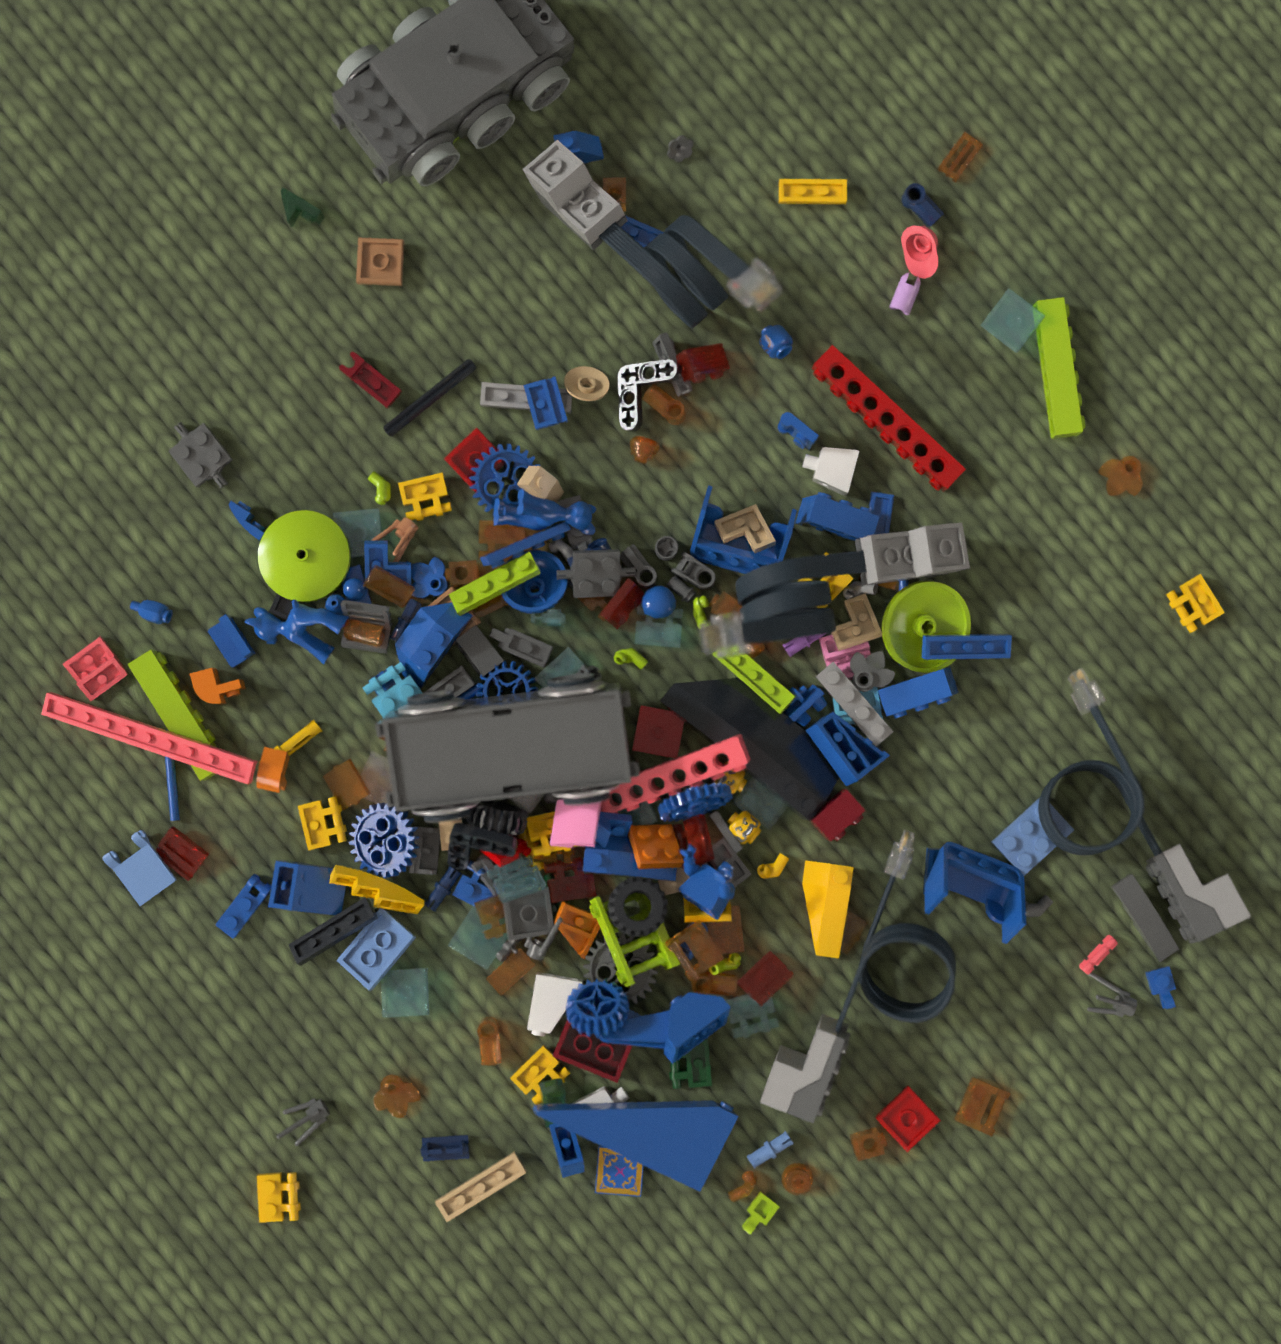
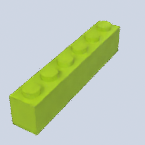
M1064 297L1038 300L1032 307L1051 439L1078 436L1085 429V418L1080 413L1082 396L1077 392L1076 384L1079 383L1078 371H1074L1073 362L1076 360L1075 349L1071 348L1070 342L1073 332L1071 326H1068L1067 321L1069 306L1065 304Z
M149 650L127 664L169 732L216 747L214 743L216 740L210 729L206 730L201 723L204 721L203 717L197 709L193 710L190 702L192 700L185 690L181 691L178 683L180 681L173 671L169 672L165 665L168 662L161 652ZM191 765L200 781H206L216 774Z

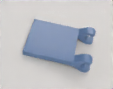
M139 830L131 836L133 842L141 849L121 863L115 851H110L103 856V861L113 869L139 906L177 880L150 844L143 830Z

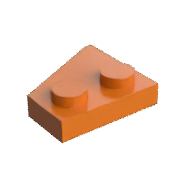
M562 901L553 923L555 924L559 917L562 918L558 930L578 955L585 959L600 929L597 918L592 916L591 912Z

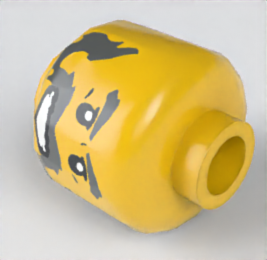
M733 769L724 772L725 776L714 780L716 785L719 783L729 785L732 795L736 791L741 792L747 783V780L744 779V769L738 772H733Z
M746 810L740 814L735 812L727 821L730 824L729 829L731 833L735 835L742 845L747 842L751 844L762 831L760 829L761 822Z

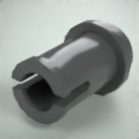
M677 575L667 584V587L682 598V602L689 603L696 595L694 587L690 588Z

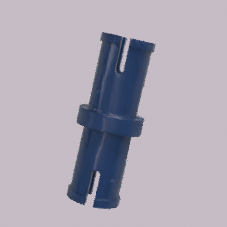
M451 866L448 867L442 879L435 883V889L426 902H424V905L429 908L435 900L431 907V910L434 912L437 911L445 896L450 895V889L462 874L456 870L453 876L450 877L455 870Z

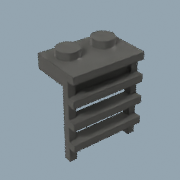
M343 600L341 602L343 615L349 616V619L344 627L341 646L387 654L393 623H391L392 618L390 617L391 612H389L390 607Z

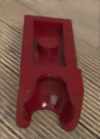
M354 351L350 352V356L355 361L354 366L347 368L344 365H340L339 370L385 408L389 409L402 391L365 362Z

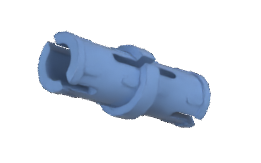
M785 1131L772 1141L764 1142V1146L747 1155V1158L755 1169L771 1157L773 1159L776 1158V1154L794 1143Z

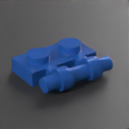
M470 860L467 869L474 872L472 878L463 874L452 895L493 916L502 900V894L498 893L494 896L487 886L478 882L480 876L486 873V870L482 868L475 872L471 867V864L474 862Z

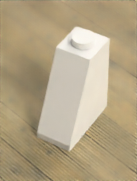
M537 972L527 1030H532L531 1034L537 1036H545L546 1033L550 1034L566 1010L568 995H571L572 989H578L579 983L582 984L583 980Z

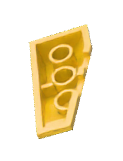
M805 860L802 885L815 954L817 956L839 959L854 867Z

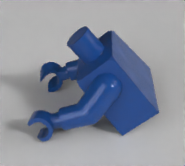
M689 843V848L686 851L681 850L680 853L684 856V872L690 878L678 890L686 900L718 920L727 903L735 894V887L730 881L734 868L726 861H723L717 870L707 864L697 865L693 856L696 848Z

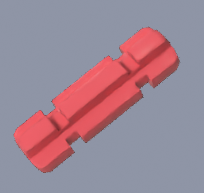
M1107 935L1102 940L1103 944L1099 943L1087 956L1088 959H1084L1079 964L1080 969L1084 973L1090 974L1095 969L1094 966H1098L1110 953L1109 950H1113L1118 945V942L1112 936Z

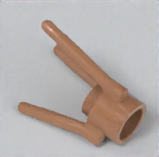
M406 517L402 521L396 519L390 527L371 540L379 541L396 529L395 534L401 540L393 551V555L396 556L393 562H399L409 542L418 530V526Z

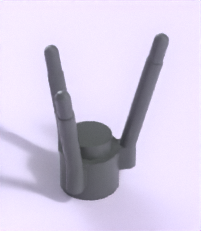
M561 917L554 924L546 940L540 937H536L535 940H532V937L527 938L524 946L528 948L526 954L529 957L539 961L544 960L551 943L559 932L558 928L562 922Z
M1093 972L1088 974L1120 994V996L1117 995L1115 999L1096 995V999L1113 1004L1114 1009L1088 1007L1087 1011L1112 1014L1120 1017L1124 1015L1131 1017L1134 1015L1137 1008V1000L1131 998L1129 992L1121 990Z
M314 1098L309 1102L283 1110L282 1113L285 1115L309 1107L306 1110V1117L279 1133L277 1138H282L309 1120L312 1123L315 1122L295 1142V1146H299L318 1126L327 1121L326 1117L330 1115V1112L322 1099L316 1101Z

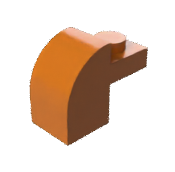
M208 668L190 673L195 693L199 698L208 703L226 704L224 695L227 698L240 695V690L246 689L244 680L241 679L221 684L216 668Z
M264 747L257 773V788L280 793V790L285 791L287 785L285 773L290 759L286 751Z

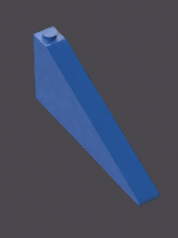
M713 1100L535 1104L533 1108L537 1116L699 1192L738 1118V1115L733 1111L734 1107L724 1101H721L719 1104Z

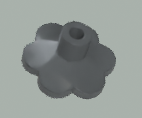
M684 135L678 136L677 139L669 142L667 156L676 162H682L684 158L691 156L693 141L687 139Z

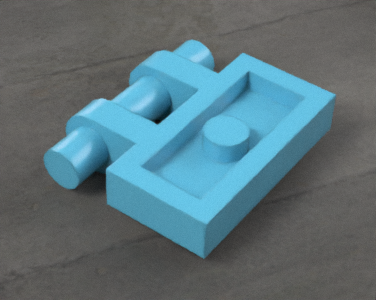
M402 662L394 667L391 665L386 669L385 673L377 678L373 677L369 680L370 683L362 687L367 695L374 690L378 693V696L373 698L372 702L383 718L390 711H396L398 708L407 705V697L423 693L410 674L403 679L400 677L399 674L406 670ZM393 679L396 684L384 690L382 685Z

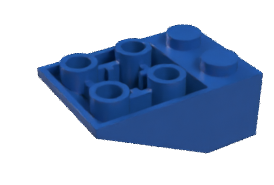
M277 860L275 862L268 907L337 915L343 909L346 886L329 883L330 874L334 869L332 867Z

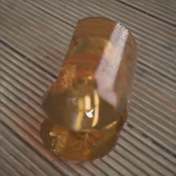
M352 619L348 620L343 627L344 636L350 641L381 647L383 643V626Z

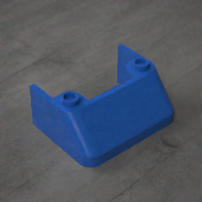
M708 485L690 549L691 556L700 562L743 574L771 563L783 561L792 534L797 510L792 509L788 525L772 523L768 526L776 541L775 545L754 554L745 535L723 543L714 526V521L723 518L724 514L720 507L708 503L712 491V486Z
M946 842L940 848L925 883V913L929 915L947 896L948 890L985 904V911L989 919L1002 924V943L1007 944L1026 925L1025 885L1022 872L1012 865L953 842Z

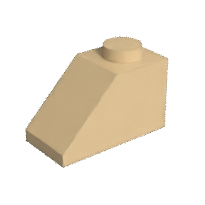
M528 466L517 483L520 488L529 494L552 500L558 503L564 493L559 481L541 466Z

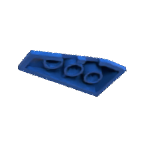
M610 836L606 848L595 842V847L585 846L583 872L676 881L677 868L638 869L629 836L626 838Z

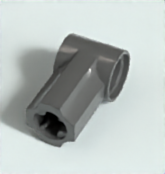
M634 544L626 548L620 554V560L626 567H635L634 578L638 585L643 589H650L655 586L657 582L655 570L649 565ZM645 572L653 575V579L649 583H644L640 580L641 575Z

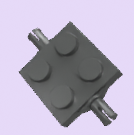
M182 422L178 423V426L175 425L174 428L182 438L179 443L169 450V453L194 486L200 487L207 480L211 479L215 480L220 489L227 486L228 482L221 475V472L233 459L207 424L203 423L191 432L186 429Z
M618 549L573 551V562L570 570H557L556 573L557 580L571 579L574 598L608 597L620 595V581L622 577H635V567H621L620 551Z

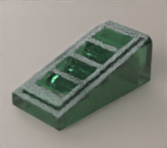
M561 1078L540 1082L542 1104H566V1092ZM544 1119L545 1128H550L549 1125L554 1124Z

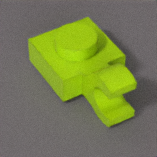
M760 1191L747 1208V1212L751 1216L743 1223V1229L751 1235L759 1222L766 1226L780 1206Z

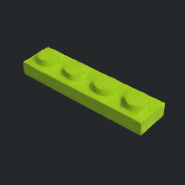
M529 551L450 593L449 597L456 612L461 616L541 574Z
M739 646L717 648L712 653L713 656L779 714H782L796 698L794 694Z

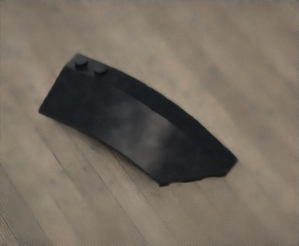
M739 678L674 683L660 699L663 705L711 744L741 734L751 759L746 764L747 768L744 770L801 819L811 821L823 806L839 779L838 774L809 734L784 713L779 714Z

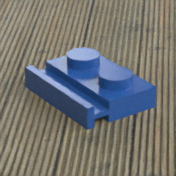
M556 377L524 385L536 430L568 422Z

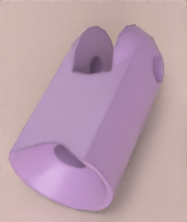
M909 273L901 277L889 307L892 310L900 309L905 315L910 314L921 285L918 276L914 286L906 283Z

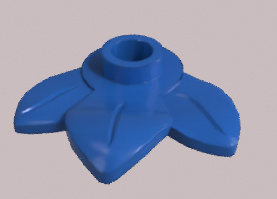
M433 557L429 565L420 562L412 564L411 576L415 582L408 588V592L420 599L430 595L438 597L446 592L448 580L444 576L446 569L444 563L437 557ZM439 581V586L434 588V583Z

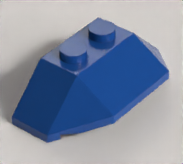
M452 602L421 607L395 643L399 663L402 662L406 668L402 675L406 677L410 674L418 687L422 689L473 615L467 612L459 616Z

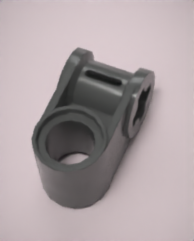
M683 552L681 554L682 559L671 572L701 590L711 589L715 584L714 572L691 555ZM707 573L712 578L711 582L701 584L698 580L699 576Z

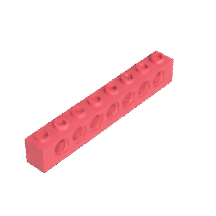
M736 735L640 771V776L632 777L631 783L619 784L617 789L610 791V798L601 801L600 812L619 814L618 811L625 808L629 812L639 808V803L647 801L648 804L660 800V795L668 793L669 796L678 794V792H682V787L690 785V788L704 784L703 780L709 777L712 780H716L725 776L724 772L733 769V772H738L747 768L746 764L751 759L742 735ZM719 753H725L729 757L728 764H722L718 760ZM698 761H703L706 763V772H701L698 770ZM676 769H681L685 772V780H680L676 777ZM655 777H660L664 780L663 788L655 785ZM633 786H641L643 795H636L633 791ZM613 793L620 794L622 797L621 803L614 802L612 798Z

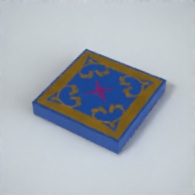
M599 1145L595 1193L641 1197L644 1165Z

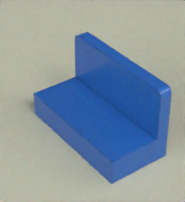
M225 614L220 617V622L208 630L209 635L232 668L256 654L230 615Z

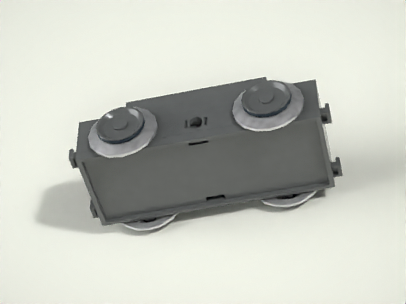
M581 673L548 679V687L532 692L468 700L455 698L453 691H434L407 697V705L398 708L396 711H390L382 719V722L378 721L375 723L377 737H385L392 785V791L390 790L385 793L387 807L395 806V811L412 810L413 814L423 815L425 822H446L469 816L470 808L478 805L479 801L551 792L554 797L563 798L566 805H585L607 800L610 798V791L617 789L619 784L631 783L632 777L640 776L638 760L631 762L624 715V707L631 706L629 691L621 692L620 683L606 684L603 681L595 680L593 673Z

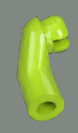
M373 471L368 480L377 487L375 501L379 505H385L391 498L390 483Z
M706 596L696 597L693 600V615L699 629L710 626L703 609L709 606Z
M634 648L620 649L614 655V662L616 664L622 665L633 662L641 670L649 662Z

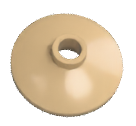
M581 366L571 369L566 374L564 386L567 392L577 399L596 401L608 393L609 380L598 369Z

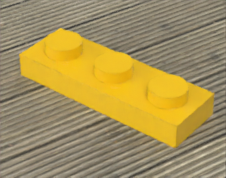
M779 179L778 204L847 203V179Z

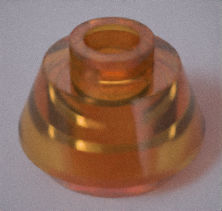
M634 436L630 440V452L636 462L647 464V461H652L660 450L658 442L652 439Z
M801 1163L790 1164L782 1173L783 1187L793 1195L805 1194L813 1184L811 1170Z

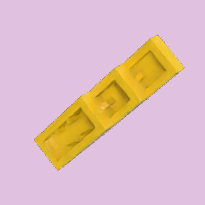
M335 865L330 874L329 883L352 887L351 895L374 899L373 907L418 914L424 906L423 899L405 888L367 872Z

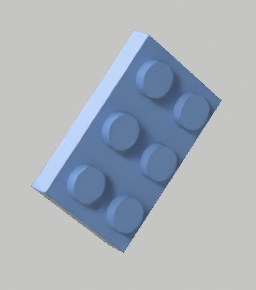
M1039 799L991 841L1012 866L1022 872L1023 876L1056 847L1048 838L1041 825L1038 813ZM1050 804L1051 816L1056 827L1067 837L1074 829Z
M381 908L376 912L378 919L365 926L337 959V962L369 991H372L416 938L386 909Z

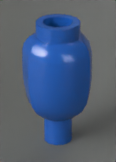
M339 594L331 595L326 601L325 608L326 610L343 615L341 602L346 599Z
M144 600L141 603L132 601L130 604L131 610L138 611L139 615L149 622L155 624L169 623L172 618V610H169L163 603Z

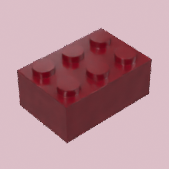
M567 1019L552 1057L618 1083L632 1045L605 1043L599 1037L597 1038L595 1034H592L590 1037L587 1036L586 1032L580 1034L578 1028L573 1029Z

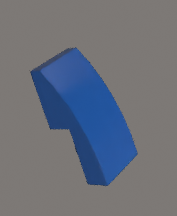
M230 501L229 507L238 522L252 536L261 541L265 528L255 521L250 524L254 518V515L249 512L251 508L241 501L238 504Z

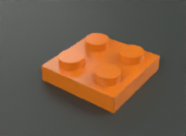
M672 824L630 826L628 836L638 869L681 868L684 861Z

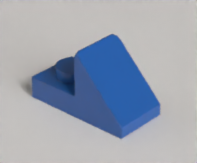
M600 812L596 842L606 848L610 836L626 838L632 824L631 815Z

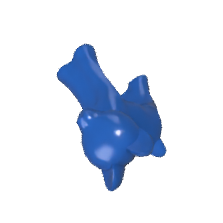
M520 489L518 492L519 505L509 504L499 498L495 499L494 525L507 524L539 531L556 522L565 521L586 535L595 533V527L591 521L592 514L596 512V507L586 502L578 501L564 508L555 501L533 496L524 489Z
M293 599V608L285 622H282L262 607L254 609L256 618L245 620L246 624L254 626L256 635L266 641L267 644H275L277 636L282 634L289 641L306 649L324 665L335 647L316 638L306 630V627L317 623L323 624L339 634L347 623L349 616L340 615L323 608H312L299 604L296 599Z

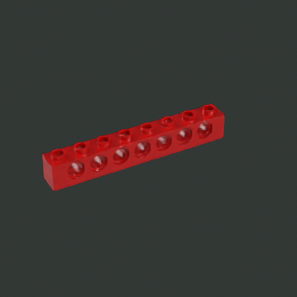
M831 345L814 363L812 367L813 375L820 382L825 381L830 386V391L836 397L840 398L841 396L847 402L846 406L852 412H858L863 416V422L869 428L878 430L880 438L885 443L893 444L901 458L904 460L908 458L914 464L912 466L914 470L920 475L925 474L930 479L929 483L937 491L941 489L945 492L966 470L835 346ZM838 369L842 372L843 377L836 379L832 376L831 371ZM856 385L859 388V393L851 394L848 391V386ZM872 400L876 408L869 410L865 407L864 402ZM884 415L891 417L892 424L884 425L881 417ZM898 432H907L909 435V440H900L898 437ZM915 447H923L925 449V456L920 457L916 455ZM939 462L942 466V471H933L931 463Z

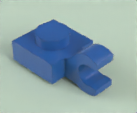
M1166 966L1145 972L1151 994H1159L1162 1008H1174L1175 1002L1170 991L1175 990L1176 987L1170 967Z

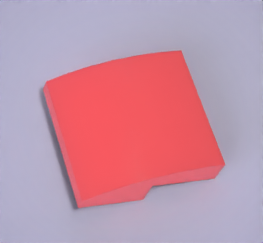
M101 636L63 663V666L77 681V686L90 701H93L128 675L124 666Z

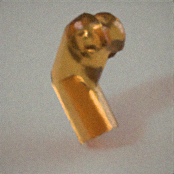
M749 1170L742 1175V1179L745 1181L742 1186L729 1191V1198L732 1202H736L751 1194L758 1182L757 1176L754 1175L753 1171Z

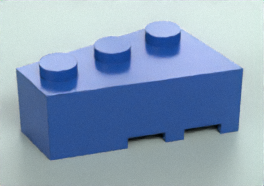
M821 492L818 495L802 499L795 524L802 526V524L806 523L815 526L816 530L822 532L826 530L837 534L836 536L853 541L875 534L880 516L873 514V510L860 507V509L852 507L853 503L849 501L839 500L837 502L831 500V495Z
M950 667L878 690L886 716L893 715L894 719L907 715L906 710L915 708L916 712L929 708L928 703L937 701L938 705L951 701L950 696L959 693Z
M832 712L818 720L806 732L843 783L848 786L860 780L890 755L885 751L879 750L872 744L871 740L862 737L855 731L854 727Z

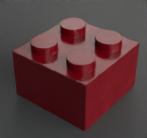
M841 789L819 809L810 822L826 840L837 842L847 833L844 830L849 825L855 826L864 818L862 813L865 809L847 789Z

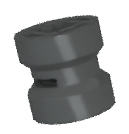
M663 536L656 542L655 553L663 561L672 560L678 552V544L674 538Z

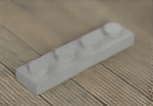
M482 382L480 406L530 410L524 385ZM559 388L565 413L571 414L572 395L566 389Z
M834 662L815 676L863 734L873 742L872 744L875 747L893 733L891 728Z

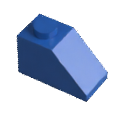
M579 131L553 135L554 142L556 140L561 142L583 163L604 159L598 136Z
M550 1124V1132L562 1178L585 1172L576 1133L556 1124Z

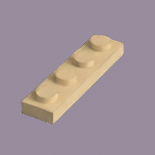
M514 1151L438 1198L435 1203L446 1222L521 1177L527 1171Z

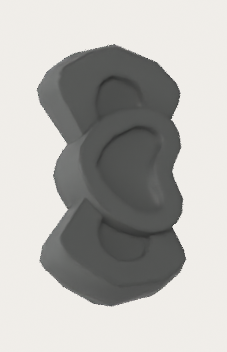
M522 939L507 940L503 944L502 949L497 952V960L504 962L512 952L517 954L518 950L515 947Z

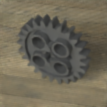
M615 933L620 946L634 941V936L626 938V934L622 933L621 937H618ZM605 938L603 943L597 939L596 944L598 948L591 946L589 949L593 955L585 956L590 963L583 965V968L589 969V972L585 973L584 977L591 978V983L595 982L596 978L599 982H603L605 979L609 982L617 971ZM650 944L632 951L633 956L627 963L629 968L632 961L639 960L644 962L655 955V952H647ZM602 966H607L611 970V975L603 978L599 975L598 969ZM652 968L633 976L635 984L630 985L628 990L623 991L628 997V1003L632 999L637 1004L638 995L643 999L646 998L644 990L652 991L649 983H656V979L651 977V975L658 974V970Z

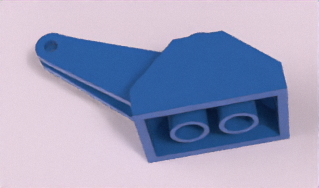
M689 992L683 997L682 995L677 996L671 1002L669 1011L624 1020L623 1027H617L616 1033L609 1031L608 1037L602 1033L599 1039L605 1043L664 1049L665 1056L673 1064L723 1027L727 1022L731 1007L720 996Z

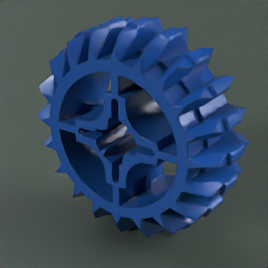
M504 661L502 662L503 668L500 669L499 666L495 665L496 671H489L488 678L480 676L485 683L484 685L477 683V687L483 688V692H477L476 696L489 697V686L492 681L498 687V694L496 696L502 695L501 692H503L499 683L507 688L512 687L513 691L511 692L513 694H516V690L523 682L526 692L538 691V687L530 686V684L536 682L535 678L527 679L531 674L530 670L524 674L521 673L524 665L521 664L516 670V662L512 661L510 668H507V662ZM513 673L519 677L511 683H504L498 675Z
M596 978L595 982L592 983L587 979L586 985L579 983L578 989H572L571 995H568L566 1003L567 1019L573 1029L578 1028L580 1034L586 1032L588 1037L595 1034L598 1038L602 1033L608 1037L609 1031L616 1033L617 1027H623L624 1020H627L629 1003L626 993L623 992L622 987H617L615 982L609 984L607 979L599 982Z

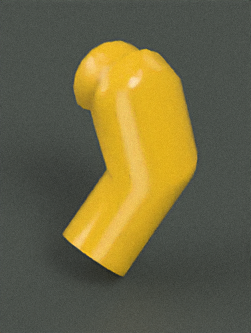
M779 853L774 863L759 865L757 873L764 879L778 877L785 868L789 858Z

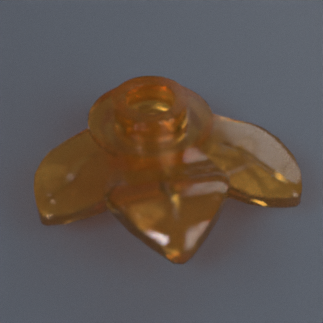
M1126 456L1121 460L1110 459L1098 471L1099 474L1108 478L1106 489L1110 496L1119 495L1125 490L1131 495L1136 496L1142 488L1143 481L1139 475L1141 463L1136 457ZM1126 464H1130L1132 466L1131 472L1126 470Z
M397 1075L384 1077L380 1083V1090L374 1096L376 1110L381 1111L387 1108L389 1113L396 1118H403L405 1116L409 1102L420 1101V1094L417 1088L412 1083L403 1082ZM392 1084L395 1085L396 1088L391 1090L388 1089V1086Z

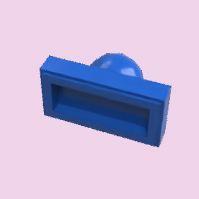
M361 565L349 568L348 574L342 583L346 600L372 604L368 588L365 587V578Z

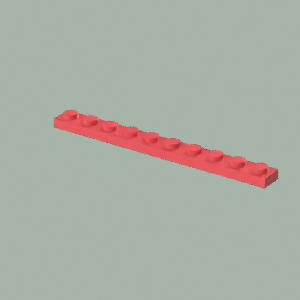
M53 692L46 693L41 715L245 784L252 783L257 764L256 760Z

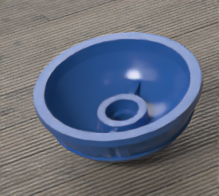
M541 550L524 551L525 554L529 551L531 552L541 574L501 595L512 608L524 613L537 614L551 609L562 599L567 589L568 579L557 580V570L566 569L556 556ZM509 559L505 564L509 563L514 559ZM534 589H538V590H539V591L536 592V593H532V590H534Z

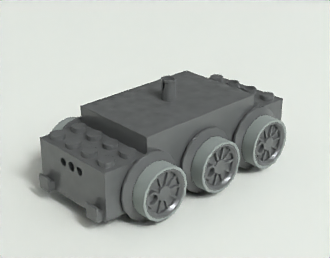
M448 0L450 6L439 14H436L431 7H424L413 12L400 23L393 34L395 42L393 45L382 52L376 45L364 46L356 50L341 64L337 77L344 86L332 93L335 114L332 113L331 118L339 130L345 127L348 129L377 167L372 169L374 176L380 184L386 181L391 184L404 175L405 177L414 176L421 186L431 185L448 174L459 161L460 154L453 146L456 138H469L478 149L487 147L502 137L514 123L515 116L508 108L510 101L513 99L518 102L524 101L531 111H537L549 105L563 93L570 79L562 67L572 59V53H574L575 49L574 38L544 0Z

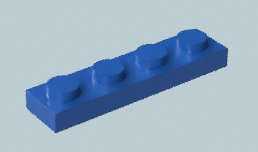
M560 522L482 556L480 559L483 566L491 565L494 568L504 564V559L509 556L515 559L524 555V550L532 547V550L545 546L544 541L550 538L552 541H556L565 537L564 532L571 529L567 522Z
M923 635L922 658H1011L1012 635Z

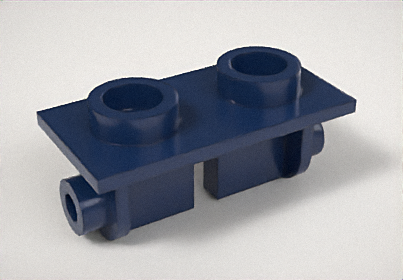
M468 1135L422 1138L421 1156H423V1162L469 1159Z

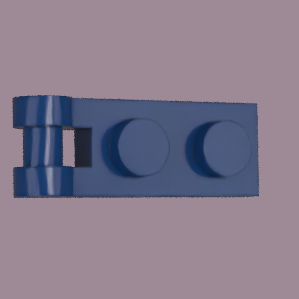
M253 874L215 925L234 939L271 892L272 886L268 883L264 884L260 881L258 875ZM253 888H256L260 892L258 896H255L253 893H251V890Z

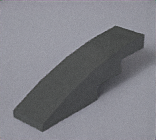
M1128 874L1111 886L1122 902L1123 908L1134 922L1133 925L1159 962L1179 950L1161 917L1132 874Z

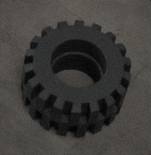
M628 878L618 884L609 897V918L612 920V924L623 934L625 933L632 937L648 935L657 930L664 922L668 911V902L665 899L666 894L659 888L660 886L657 883L652 882L649 878ZM641 893L650 900L651 912L647 918L635 921L625 914L624 902L629 895Z

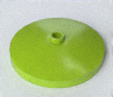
M300 510L279 517L267 528L258 548L259 569L265 582L280 596L292 601L296 599L298 602L318 601L336 591L345 580L351 562L350 546L343 530L332 519L315 511ZM301 551L306 553L303 559H299Z
M918 581L902 588L887 605L882 620L883 642L890 656L903 667L922 673L941 670L956 660L923 659V635H970L971 631L970 613L964 599L950 586L936 581Z

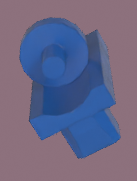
M814 684L808 689L803 685L798 691L791 687L789 691L796 698L790 703L784 714L792 721L805 726L811 720L806 710L812 706L819 712L827 705L822 696L824 692Z

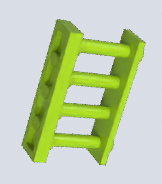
M633 893L626 898L624 904L634 900L638 902L641 910L638 914L629 918L635 921L644 920L651 912L650 900L644 894ZM600 896L590 900V912L594 918H597L617 967V978L624 987L635 984L633 976L659 965L664 966L665 970L680 965L664 923L654 932L620 946L615 935L616 932H619V929L610 923L606 913L609 900L602 903ZM651 943L656 946L658 951L656 957L633 967H628L624 957L625 954Z

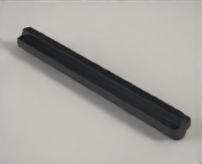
M467 359L383 427L387 435L390 437L394 436L474 372L477 368L471 359Z

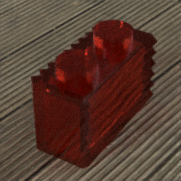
M718 343L686 349L679 353L676 359L681 365L684 382L692 380L693 384L706 380L708 377L711 380L723 377V373L730 369L723 344Z

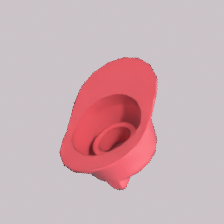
M910 226L903 232L901 237L905 262L908 270L914 276L926 279L931 277L938 268V238L926 226Z

